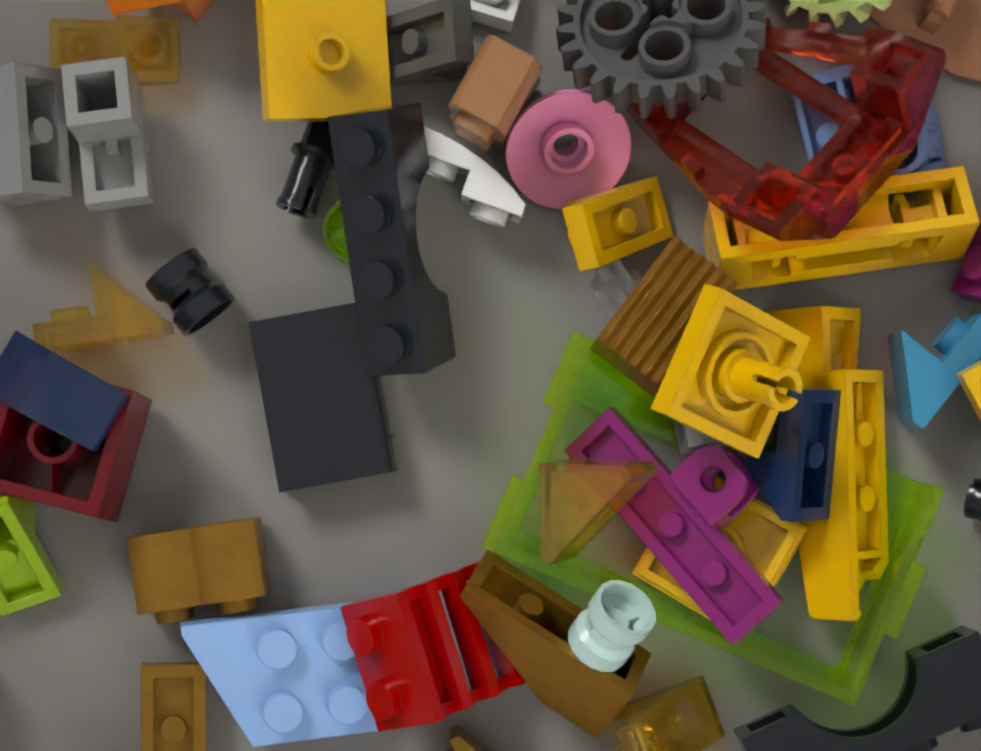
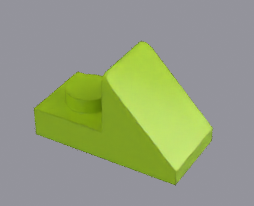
M11 495L0 497L1 617L62 596V579L35 534V504L33 501Z

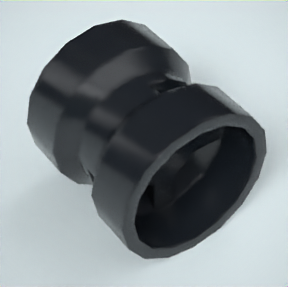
M195 247L180 253L162 266L150 277L145 285L156 301L165 302L174 312L172 321L184 336H189L209 324L235 300V297L224 283L213 281L207 273V261Z

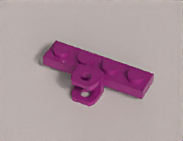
M609 407L564 450L732 645L739 644L786 601L721 528L726 527L746 509L760 489L743 461L732 449L722 448L718 445L705 446L694 452L672 472L619 411ZM720 471H723L726 476V482L724 487L718 491L715 487V477Z

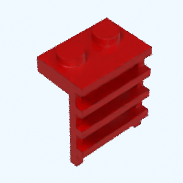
M480 561L399 591L358 600L340 607L347 628V640L354 651L366 690V702L374 716L378 732L438 723L446 719L445 716L473 707V704L483 699L496 697L501 694V691L526 683L484 629L498 677H496L479 621L459 597L467 584L466 580L470 579ZM440 590L445 601V605L450 617V621L454 630V634L458 643V647L462 656L466 673L471 685V689H468V685L459 660V656L455 647V643L451 634L447 617L438 592Z

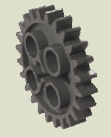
M566 0L567 5L558 6L557 9L559 26L556 27L558 50L561 52L564 71H573L574 86L577 89L590 86L592 102L595 104L612 95L615 113L618 114L622 113L631 102L639 104L641 119H647L654 105H663L669 119L675 118L678 103L686 102L695 113L701 112V97L706 94L722 103L726 100L725 83L742 88L745 85V69L758 68L759 50L765 49L766 3H762L760 0Z

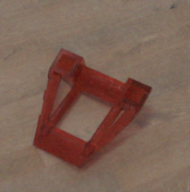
M766 18L765 49L759 50V66L754 70L841 126L798 175L768 161L760 170L687 122L685 119L693 110L686 102L677 104V112L675 118L672 119L667 117L663 105H654L647 119H641L639 104L631 102L626 110L644 133L705 198L729 217L781 242L832 239L843 230L915 148L942 73L946 55L945 50L891 29L867 27L862 36L835 33L832 23L809 22L806 30L772 27L770 18ZM773 51L854 65L855 67L850 71L857 105ZM707 94L701 97V102L708 96Z

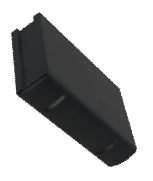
M355 303L249 322L279 493L398 471L392 441L395 435L390 430L381 376L366 377Z

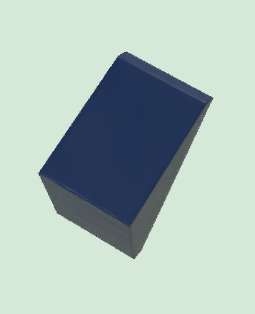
M15 330L0 355V400L17 412L85 448L97 452L130 395Z

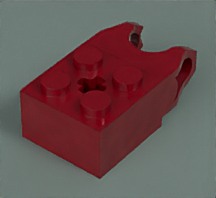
M113 385L130 396L97 452H93L74 441L71 442L69 449L66 451L57 449V441L63 435L17 412L0 400V493L118 523L152 400L134 390Z

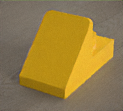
M657 176L568 201L564 204V208H562L568 229L569 242L573 247L579 271L599 268L674 236Z

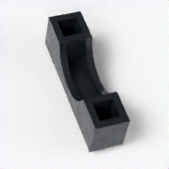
M421 102L363 109L329 116L328 123L366 377L426 373L455 358L456 352L448 295L440 291L430 280L423 265L417 241V196L422 179L430 167Z
M961 625L906 650L905 676L898 697L883 715L866 725L850 729H835L822 726L805 717L790 703L733 729L743 751H931L938 745L936 737L958 727L961 732H970L981 728V636L978 631Z

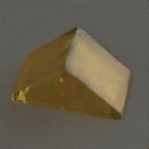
M563 458L539 463L540 556L548 565L577 557L659 469L651 460Z

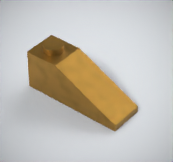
M489 549L483 555L459 596L545 706L597 739L633 696L652 654L636 644L631 656L618 670L614 672H600L589 668L576 657L568 642V630L583 609Z

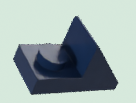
M803 387L801 394L788 390L786 395L797 399L798 402L790 410L779 411L776 417L777 445H764L759 459L739 451L737 453L780 520L799 522L829 519L841 390Z

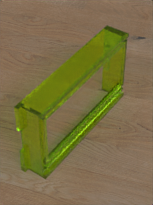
M573 331L542 402L553 409L523 479L511 475L481 547L593 595L601 584L609 580H622L631 583L642 590L651 600L656 611V622L855 706L884 635L887 634L896 639L898 638L927 566L915 560L945 489L934 484L919 483L886 469L888 535L891 536L888 542L889 563L881 578L872 581L860 609L861 615L855 621L837 667L753 631L745 640H742L739 644L732 645L712 621L672 597L518 531L573 401L602 414L609 407L615 408L631 426L678 445L673 419L650 409L656 394L651 396L592 352L590 348L595 340ZM776 421L765 445H777L778 431ZM728 447L729 449H732V450L738 455V453H737V451H736L735 449H733V448H731V447Z

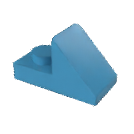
M981 313L967 316L964 321L958 316L952 319L933 343V347L939 351L936 356L904 331L889 334V349L898 419L908 430L924 429L960 384L955 374L975 364L980 359Z

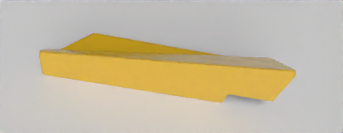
M815 306L770 310L766 313L811 337L797 369L802 379V387L841 390L829 519L799 521V523L808 528L806 535L799 545V554L809 615L814 619L857 621L861 615L859 610V591L866 580L880 579L889 563L883 370L857 369L861 308Z

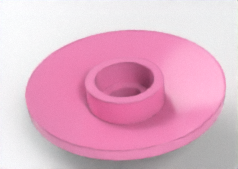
M582 89L559 90L538 98L528 105L516 118L506 140V165L512 181L528 199L542 206L562 209L568 201L611 189L619 182L630 160L631 134L625 118L621 113H615L614 104L608 99L595 104L592 102L591 91ZM566 134L574 135L573 141L568 146H554V142L559 137Z

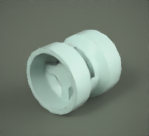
M609 580L601 584L588 603V608L581 611L570 626L568 642L571 650L589 668L600 672H614L624 665L631 656L635 645L643 641L652 630L656 622V611L646 594L633 584L622 580Z

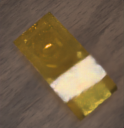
M115 15L114 21L50 18V68L61 69V65L126 56L138 78L140 86L176 84L180 82V18Z

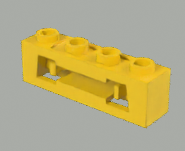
M964 166L708 201L702 241L706 259L713 262L717 268L724 270L728 276L735 278L738 285L734 290L960 259L964 257L980 222ZM920 191L914 201L908 202L904 194L901 193ZM901 193L895 195L892 204H889L888 194ZM783 209L784 215L778 216L777 220H774L775 214L773 212H767ZM764 212L762 222L743 224L741 215Z

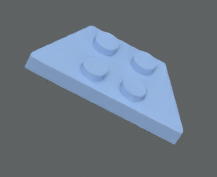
M353 602L180 622L182 638L253 747L378 731L374 716L366 702V690L354 651L347 640V628L340 607Z

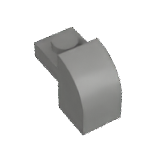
M126 56L61 65L66 127L79 143L85 206L90 212L154 204L149 152L153 150L148 116L138 78Z

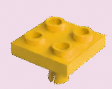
M704 284L650 409L741 453L759 459L779 411L790 410L798 402L797 399L786 395L788 390L802 393V379L797 369L811 337L722 288Z

